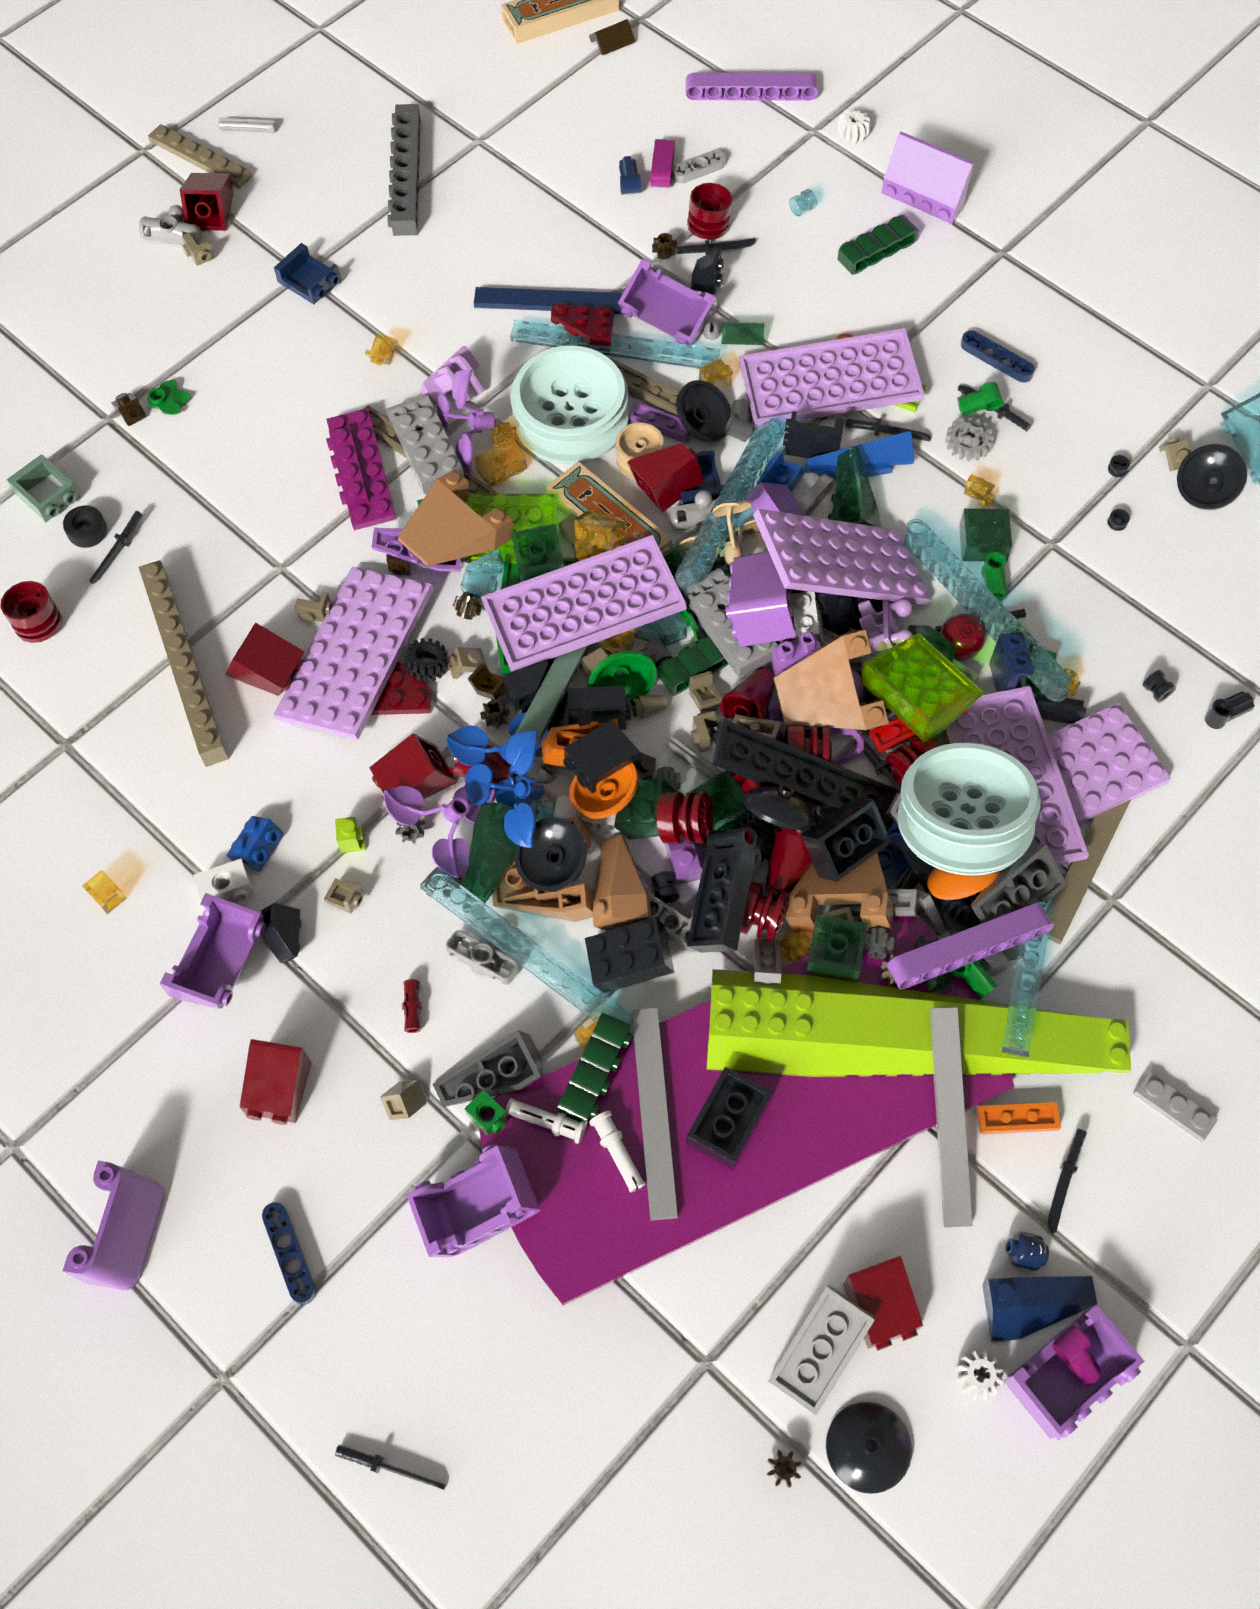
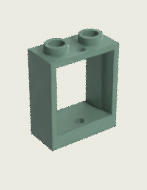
M42 454L6 479L14 494L45 523L81 497L75 484ZM52 474L64 486L39 503L28 491Z

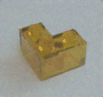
M588 510L574 519V555L577 562L608 550L612 551L627 541V520L592 510Z

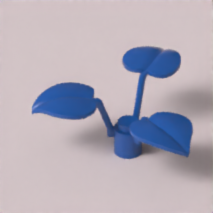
M526 712L517 715L510 722L508 731L511 736L515 735ZM464 726L448 734L446 737L450 752L464 765L475 766L476 764H482L485 759V753L497 751L506 760L505 753L508 741L502 746L486 748L488 736L483 729L477 726ZM547 727V729H546V731H545V733H544V735H543V737H542V739H541V741H540V743H539L537 749H539V748L542 747V741L544 740V738H545L546 735L548 734V727ZM511 765L508 774L509 779L501 780L498 784L516 786L518 782L525 779L520 776L513 778V765ZM495 789L496 802L505 811L514 809L515 803L524 800L515 794V790Z
M534 730L513 735L506 746V760L509 764L513 765L512 771L525 780H521L516 786L491 783L493 771L485 764L472 766L465 776L466 795L470 802L475 805H483L489 800L491 788L515 790V794L520 799H524L515 803L514 809L506 812L504 830L512 842L529 848L533 847L536 817L533 807L527 803L531 804L532 800H540L544 795L543 784L540 781H535V778H530L526 775L533 765L537 749L538 731Z

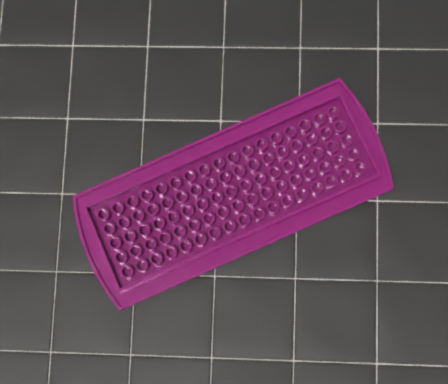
M917 915L894 916L892 931H889V937L895 938L894 950H892V954L887 953L886 958H872L867 954L868 949H862L865 933L870 934V931L865 929L782 967L781 974L819 976L889 987L887 979H881L882 973L886 971L881 968L883 962H889L891 955L897 957L938 941L939 938ZM950 971L905 988L908 990L980 1000L962 977H956ZM894 984L891 986L894 988H898V986ZM711 1000L659 1023L678 1218L650 1221L634 1035H632L627 1048L621 1047L618 1056L622 1057L616 1072L611 1070L607 1077V1080L611 1081L605 1096L600 1094L596 1101V1104L600 1105L596 1116L605 1111H611V1119L616 1129L620 1130L623 1134L621 1141L642 1180L645 1182V1185L640 1189L635 1183L636 1191L630 1193L608 1148L601 1146V1138L596 1128L590 1125V1118L587 1120L586 1131L580 1144H576L573 1139L562 1135L554 1136L551 1132L552 1130L511 1115H507V1124L498 1134L493 1133L488 1137L480 1128L479 1132L483 1149L492 1144L504 1147L510 1146V1148L517 1149L540 1207V1212L511 1228L540 1278L562 1306L937 1126L934 1074H924L923 1076L897 1074V1076L846 1075V1077H806L736 1072L773 1093L766 1111L736 1167L732 1170L686 1144L687 1135L722 1073L720 1070H707ZM579 1060L542 1076L522 1090L505 1093L494 1098V1100L505 1111L509 1100L513 1098L516 1101L557 1115L561 1113L557 1111V1107ZM991 1073L962 1074L965 1112L1013 1089L1014 1082L1011 1073H1003L1002 1075H991ZM487 1110L482 1114L481 1118L483 1120H490L494 1117L495 1112ZM523 1111V1113L542 1119L541 1116ZM566 1126V1128L575 1131L574 1128Z

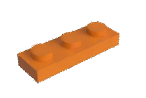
M1057 1102L984 1105L976 1108L980 1134L1059 1131L1061 1129Z

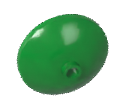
M634 650L620 651L604 658L593 669L588 680V687L625 686V695H630L631 704V699L636 698L637 695H646L651 690L656 681L657 669L653 660L643 652Z

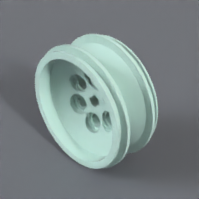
M559 346L547 349L529 359L519 370L513 381L510 398L515 432L528 450L548 462L574 465L578 461L584 464L597 460L616 446V437L619 431L628 424V387L626 380L614 362L596 350L581 346Z
M976 743L942 745L925 752L906 771L901 785V801L897 814L898 826L908 847L929 865L960 875L990 874L1003 870L1015 863L1030 847L1035 833V821L1040 811V793L1030 771L1019 760L1002 750Z

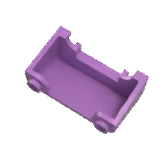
M642 258L618 302L619 307L622 309L621 313L629 318L634 316L674 337L675 341L683 347L687 345L692 346L718 306L716 297L707 292L703 297L702 292H695L663 275L661 270H655L651 267V262Z
M205 893L200 903L201 906L205 907L203 915H199L197 918L199 926L179 965L173 966L172 971L174 973L165 972L159 984L166 994L172 998L221 1009L224 1005L228 1006L233 997L232 990L257 938L264 934L266 923H264L261 912Z
M98 1160L93 1175L94 1184L100 1190L110 1192L96 1239L93 1247L86 1245L74 1247L69 1252L62 1271L83 1283L118 1290H129L140 1279L163 1203L164 1190L156 1181L116 1164Z

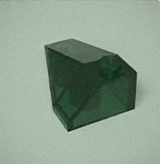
M486 802L479 809L474 823L468 860L469 866L462 898L465 903L486 904L501 882V875L508 865L512 866L515 861L514 856L517 844L508 838L504 830L505 814L508 810L514 808L503 803Z

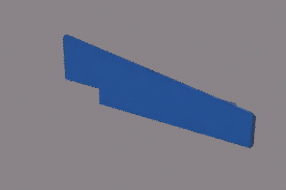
M910 431L808 458L805 464V473L809 474L812 472L820 477L823 474H827L835 479V483L891 473L892 465L914 464L912 434Z

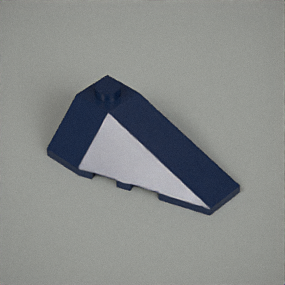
M1092 1276L988 1279L982 1285L991 1342L1020 1340L1097 1304Z

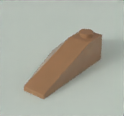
M623 835L602 843L592 898L593 926L604 931H610L651 918L649 893L640 881L641 874L635 869L632 862V853Z

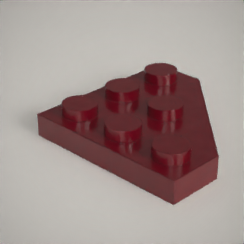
M552 304V323L564 325L565 331L575 337L578 335L584 337V342L589 345L611 347L614 309L606 306L596 308L587 305Z
M398 661L371 715L431 713L430 688L421 680H416V676L412 678L410 672L407 673L406 667Z

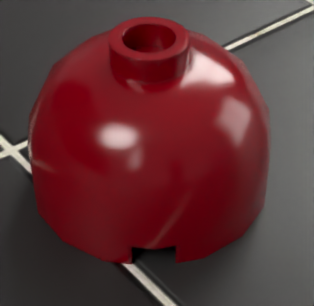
M968 613L956 614L948 618L941 626L938 640L940 641L942 651L955 660L972 659L984 647L986 629L977 617Z

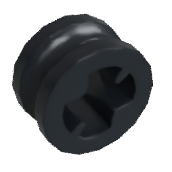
M1123 455L1113 456L1108 465V472L1114 477L1125 476L1130 466L1129 459Z
M1115 509L1111 512L1107 524L1115 531L1124 530L1130 520V516L1125 510ZM1121 518L1122 521L1118 523L1115 521V519Z

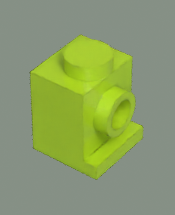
M355 816L335 819L336 841L341 853L366 850L364 827L357 824Z

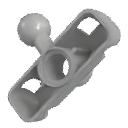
M173 205L169 208V216L162 217L161 219L144 216L139 221L141 238L146 240L184 245L182 235L183 232L191 233L190 235L196 244L199 245L202 238L200 228L197 225L179 222L184 218L183 209L179 205ZM145 227H151V236L144 234Z
M699 491L695 496V503L674 506L669 509L671 527L674 530L694 527L697 530H707L714 524L727 522L726 515L715 517L712 511L720 504L733 502V499L712 500V496L708 491ZM683 510L686 515L677 517V512ZM731 514V521L735 519L736 514Z
M503 927L493 928L489 933L487 943L461 930L455 931L446 943L448 954L458 957L459 961L470 966L475 974L487 975L492 979L496 978L504 985L510 984L517 974V961L495 949L497 946L506 944L508 940L507 930ZM463 937L468 938L471 942L468 949L461 945ZM506 960L513 964L511 972L503 968Z

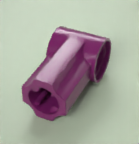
M1071 1326L1052 1344V1348L1068 1364L1078 1382L1083 1385L1094 1384L1100 1378L1101 1368L1089 1350L1091 1343L1077 1327Z

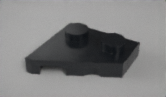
M827 593L816 595L817 602L823 605L824 610L821 611V615L825 621V628L836 635L848 632L851 625L852 596Z

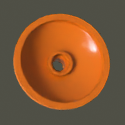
M633 763L627 765L597 783V791L593 794L579 784L575 775L569 791L572 806L580 815L590 819L606 818L619 812L630 802L637 790L639 781L637 769Z
M934 867L928 877L927 886L930 893L936 898L943 900L961 899L987 888L998 877L1000 871L984 875H960Z

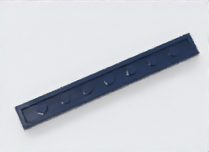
M476 287L474 308L551 311L552 304L565 303L570 306L587 305L596 308L606 306L614 309V314H622V309L619 307L618 302L623 293Z

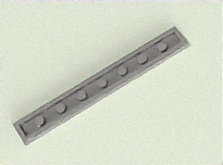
M958 1007L931 1008L929 1013L944 1227L973 1226Z
M658 1008L632 1010L650 1221L678 1218Z

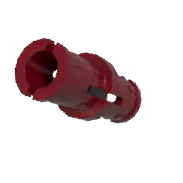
M408 979L403 982L404 1002L402 1003V1010L405 1015L404 1032L417 1033L421 1031L420 1010H422V1002H420L419 993L420 981Z

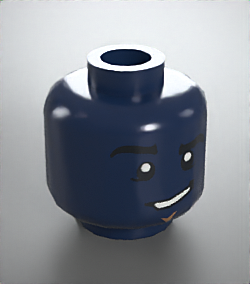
M1018 1231L1006 1242L1005 1252L1009 1256V1261L1015 1267L1036 1271L1048 1261L1049 1247L1041 1236Z

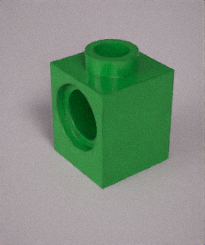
M485 1090L479 1093L464 1108L466 1115L488 1137L493 1133L498 1134L507 1124L506 1120L508 1117L506 1111ZM487 1110L495 1112L494 1117L490 1120H483L481 1118L482 1114Z

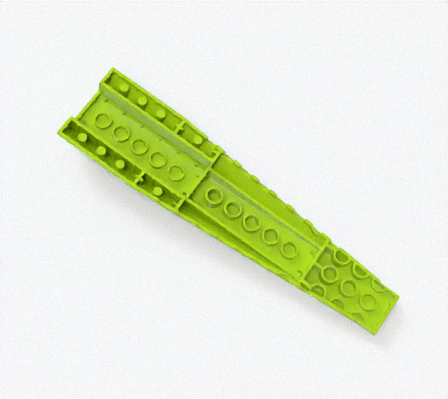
M712 969L707 1070L723 1071L727 1067L734 1072L806 1077H846V1075L897 1076V1074L923 1076L924 1074H934L929 1009L958 1007L962 1074L1129 1073L1131 1071L1129 1022L1122 1019L1099 1018L819 976L781 974V983L765 985L754 981V972Z

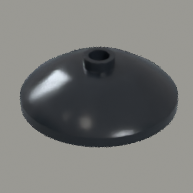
M703 380L690 381L684 385L678 392L676 399V410L683 427L694 438L702 442L714 443L722 440L727 436L724 430L731 411L730 404L725 395L716 386Z
M1208 444L1195 449L1185 457L1177 473V486L1183 499L1193 507L1202 510H1216L1231 504L1240 496L1247 482V468L1243 458L1236 450L1222 444ZM1213 478L1217 479V483H1215V484H1210V483H1209V481H1210L1211 479H1213Z
M772 785L754 787L746 791L743 796V803L750 812L774 825L794 830H807L812 828L815 823L816 817L812 808L790 787Z
M551 817L536 821L533 847L516 845L515 865L518 874L530 887L543 892H556L570 886L582 873L587 860V846L582 833L572 823L561 818ZM559 854V860L554 862V856Z
M859 1402L846 1407L833 1419L826 1435V1455L832 1471L844 1485L857 1492L877 1494L887 1491L897 1485L908 1471L912 1458V1443L909 1432L900 1417L891 1409L881 1404ZM868 1440L875 1442V1451L867 1449L866 1442Z

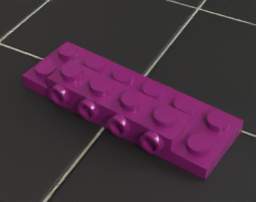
M365 408L327 418L330 437L326 438L329 451L334 452V455L330 456L333 468H338L339 472L335 474L338 487L342 486L343 491L339 492L342 505L347 504L353 529L358 530L396 520L397 517L369 409Z

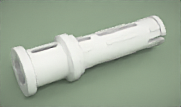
M513 1098L509 1100L506 1107L507 1115L552 1130L551 1132L554 1136L562 1135L573 1139L576 1144L581 1143L586 1131V1121L582 1120L580 1122L568 1118L563 1112L556 1115L516 1101ZM523 1111L541 1116L542 1119L523 1113ZM566 1126L574 1128L575 1131L566 1128Z
M605 1111L592 1118L589 1123L596 1128L601 1138V1146L608 1148L630 1193L634 1192L637 1188L635 1183L640 1189L645 1185V1182L642 1180L621 1141L623 1134L620 1130L616 1129L611 1119V1111Z

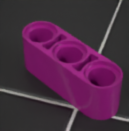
M655 139L650 187H671L675 140Z

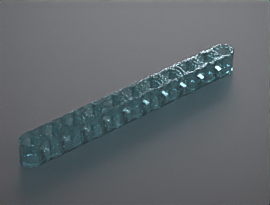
M772 418L758 426L676 572V582L682 589H688L703 582L710 572L729 536L726 515L715 517L712 511L716 506L723 503L747 500L746 497L754 490L784 434V426L779 419ZM741 512L731 514L732 527H734Z
M920 519L910 520L906 526V546L965 610L983 623L986 632L996 643L1000 634L1023 632L1034 667V673L1027 675L1028 678L1049 700L1053 702L1065 700L1071 684L1069 674L924 521Z

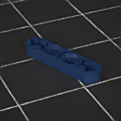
M966 331L963 334L961 348L964 351L1021 383L1029 382L1032 379L1035 367L1031 362L978 332ZM991 349L994 353L986 354L983 350ZM1002 359H1008V360H1010L1012 363H1011V364H1004V363L1001 362V360H1002Z
M277 1202L269 1203L263 1209L262 1220L291 1298L296 1303L301 1305L309 1304L316 1296V1286L289 1213L282 1204ZM276 1209L279 1213L282 1212L278 1219L282 1226L287 1224V1227L277 1228L276 1223L269 1219L272 1216L273 1210ZM284 1233L290 1234L292 1238L290 1245L280 1248L277 1245L278 1237ZM293 1258L299 1259L301 1261L300 1269L296 1273H289L286 1269L288 1261ZM300 1278L306 1288L310 1287L306 1291L307 1296L305 1298L301 1295H296L300 1288L297 1281L294 1280L291 1283L292 1279Z

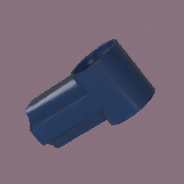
M624 156L619 161L621 195L641 193V177L637 172L636 159L631 158V156Z

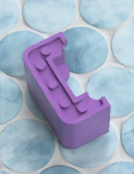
M769 551L734 557L733 562L730 563L732 576L729 577L730 591H727L729 605L726 606V615L728 620H732V634L734 638L738 639L740 647L796 638V627L793 626L791 617H794L792 589L784 588Z
M498 1144L489 1145L482 1150L483 1154L479 1156L480 1160L474 1162L471 1169L453 1173L450 1176V1180L445 1183L431 1184L430 1181H424L417 1184L415 1190L406 1195L428 1257L448 1258L460 1255L540 1212V1207L517 1149L510 1148V1146H499Z
M1096 1304L1080 1315L1008 1376L1004 1383L1049 1439L1056 1437L1057 1440H1060L1063 1437L1066 1438L1078 1428L1075 1422L1077 1420L1081 1422L1092 1412L1089 1407L1095 1401L1101 1404L1113 1394L1110 1390L1111 1387L1116 1383L1122 1386L1141 1373L1138 1367L1145 1361ZM1071 1326L1077 1327L1091 1343L1089 1350L1101 1368L1100 1378L1094 1384L1083 1385L1078 1382L1068 1364L1052 1348V1344Z

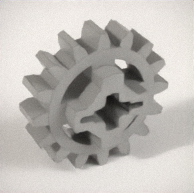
M969 417L968 421L965 422L963 418H960L959 424L954 421L952 427H949L945 439V442L948 443L947 450L953 449L951 455L959 454V460L967 457V461L970 462L971 458L974 457L978 461L980 455L986 457L987 452L991 451L994 436H991L992 429L986 430L988 424H979L980 419L972 422V418Z

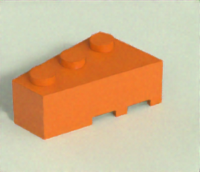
M612 719V721L618 726V719ZM592 722L590 725L585 726L576 724L551 728L542 741L543 763L565 767L563 763L564 747L606 723Z

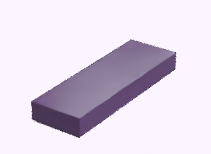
M639 402L635 403L628 415L629 423L653 425L660 430L662 435L685 444L691 435L683 427L679 417Z

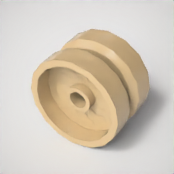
M633 423L619 431L616 437V465L623 475L634 479L627 463L630 459L664 449L663 436L660 430L647 423Z

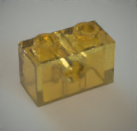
M513 438L475 457L476 470L490 488L502 484L505 480L527 469L526 455Z

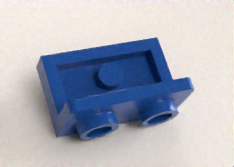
M777 452L774 458L769 461L765 471L758 477L757 485L759 483L783 484L792 492L805 473L804 466L784 461L783 453Z
M251 816L244 824V828L238 838L232 843L231 849L226 856L231 861L242 859L244 864H248L253 870L260 872L284 835V832L270 819Z

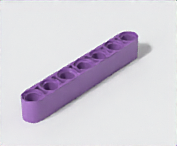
M694 72L686 76V96L690 100L810 101L818 96V78L813 73Z
M1035 903L891 959L886 967L898 988L905 989L1040 937L1049 932L1054 927V924L1042 905Z

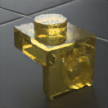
M376 333L371 350H366L365 354L370 358V362L382 366V363L390 365L398 341Z
M721 358L699 369V380L707 381L711 384L721 380L726 387L732 384V369Z
M971 474L963 494L981 501L978 511L983 513L986 506L990 507L996 495L993 494L995 484Z

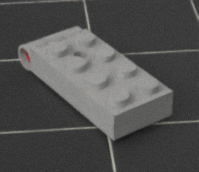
M428 395L386 408L390 423L394 428L423 494L428 493L437 478L454 469L464 477L461 463Z
M720 568L679 588L687 607L739 678L772 661V649L779 646L776 641L740 647L738 639L733 637L731 627L733 623L732 620L727 619L726 606L729 605L727 591H730L729 578L725 576Z

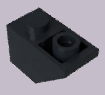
M716 249L697 259L691 278L692 290L715 295L717 287H721L723 274H720V272H722L724 266V259H721L722 249Z
M546 660L534 663L523 670L513 671L506 677H503L504 689L515 711L531 705L549 671Z
M272 903L261 910L264 923H266V929L262 938L279 962L285 964L298 957L300 951L301 909Z

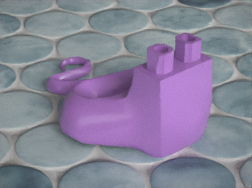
M813 632L803 633L801 637L790 642L785 641L772 649V667L775 676L820 647ZM851 669L860 704L865 700L866 683L857 671ZM779 702L767 712L766 720L778 721V719L783 717ZM822 727L817 728V738H820ZM828 727L829 736L851 735L857 741V747L853 751L837 758L832 763L837 765L844 764L858 758L864 752L865 738L858 729ZM811 729L804 730L805 737H810ZM782 731V742H785L786 731Z

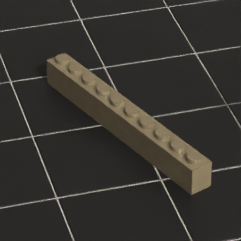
M161 560L139 566L138 568L198 753L205 767L228 760Z

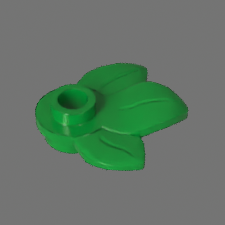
M169 380L161 383L159 388L150 390L147 401L152 408L160 409L164 414L177 415L181 413L180 406L185 405L190 400L191 395L186 391L178 390L176 380Z
M687 608L680 611L679 615L685 628L691 626L697 644L700 640L697 631H699L696 623L697 619L690 609L688 610Z

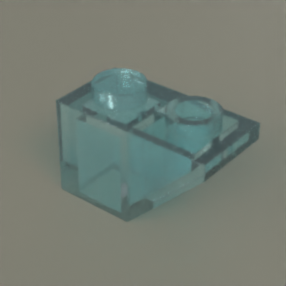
M494 550L467 565L460 585L463 592L473 593L479 596V598L496 592L498 586L496 579L498 573H502L504 568V560L500 551Z
M678 612L634 628L633 635L637 639L648 642L655 638H661L667 647L687 638V625Z

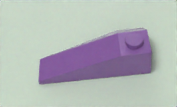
M374 527L371 546L374 550L436 571L460 572L465 565V557L426 566L398 540V536L403 529Z
M660 796L652 797L656 815ZM686 839L682 844H665L671 869L675 874L676 885L700 880L707 844H699L697 842L689 844Z

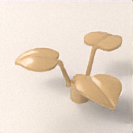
M749 500L723 503L713 509L712 512L715 517L724 515L727 517L731 541L724 543L723 549L714 537L709 538L708 535H700L680 542L676 548L675 557L688 550L713 543L719 551L720 557H725L726 565L730 568V563L733 562L734 557L743 556L742 535L761 533L755 520L744 523L743 526L736 528L733 532L731 514L749 509L751 502ZM734 533L738 536V544L734 538Z

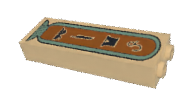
M513 0L501 4L502 21L518 44L619 11V2L621 0Z
M579 461L546 486L548 501L567 517H574L575 520H578L581 529L607 551L653 535L664 559L670 556L672 552V538Z

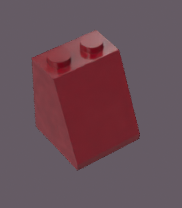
M190 173L179 189L185 223L195 224L200 230L226 231L233 198L231 173Z
M683 443L627 461L637 486L662 513L680 500L681 492L692 491L704 481L701 474L703 469L697 462V459H699L698 455L692 448L687 449Z
M255 622L233 657L225 675L279 696L282 689L287 691L294 680L290 678L292 672H298L303 665L304 660L301 657L305 651Z
M414 733L369 767L373 774V782L377 787L381 788L383 794L385 789L408 786L418 790L423 799L457 782L455 776L449 773L450 768L438 747Z
M255 1039L250 1040L239 1106L247 1118L258 1121L262 1117L269 1118L273 1123L287 1125V1122L296 1123L312 1064L303 1048Z
M901 1256L847 1276L842 1284L847 1297L876 1317L864 1337L868 1349L876 1347L877 1351L892 1346L891 1340L901 1337L903 1341L918 1336L917 1331L923 1327V1323Z

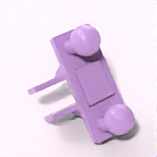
M462 346L422 383V396L428 395L429 399H432L436 404L439 395L448 396L452 392L454 374L457 371L467 369L473 370L469 383L477 394L484 391L474 375V371L480 365L467 346ZM467 394L466 401H469L471 398Z
M900 599L890 604L889 601L882 600L883 611L879 613L874 611L869 600L858 604L862 615L859 621L862 630L867 632L869 645L874 653L889 649L893 659L899 658L898 647L905 649L913 644V634L909 630H900L898 632L897 616L904 618L911 614L912 604L910 601Z

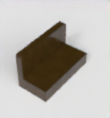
M628 19L589 35L591 43L597 41L601 55L608 54L635 42Z

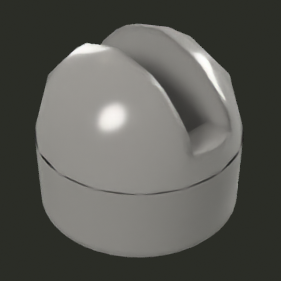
M715 321L707 322L703 330L704 337L708 340L717 339L720 336L719 324Z
M542 763L538 766L536 771L537 779L541 783L549 784L555 780L556 771L552 765Z

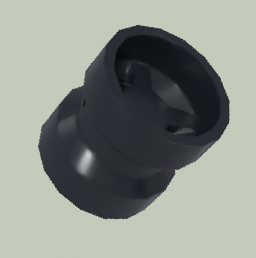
M1162 670L1152 673L1142 684L1147 691L1153 693V698L1158 703L1168 698L1177 688L1173 682L1167 681L1166 675Z
M663 871L651 877L652 887L656 889L654 893L655 898H658L665 904L680 898L679 890L674 885L676 882L674 872Z

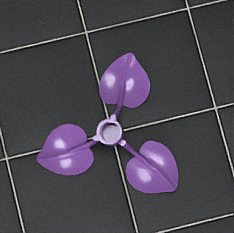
M470 369L460 370L454 374L452 395L456 400L455 403L458 409L464 408L473 413L469 415L449 413L450 401L446 395H439L437 397L436 413L445 431L448 428L449 417L468 419L469 426L474 428L462 433V439L457 440L455 451L464 472L474 474L472 470V439L470 435L482 433V429L491 430L494 427V414L465 404L473 371Z
M399 786L385 789L384 803L390 816L396 822L407 826L416 824L419 815L425 816L443 810L446 820L452 822L453 825L448 834V839H439L433 845L432 859L442 871L454 878H460L468 869L471 852L467 842L461 838L453 839V834L463 817L472 823H480L488 818L495 790L491 788V796L485 804L475 805L468 799L464 786L454 793L453 800L448 805L442 804L439 807L422 811L424 799L421 793L412 787Z

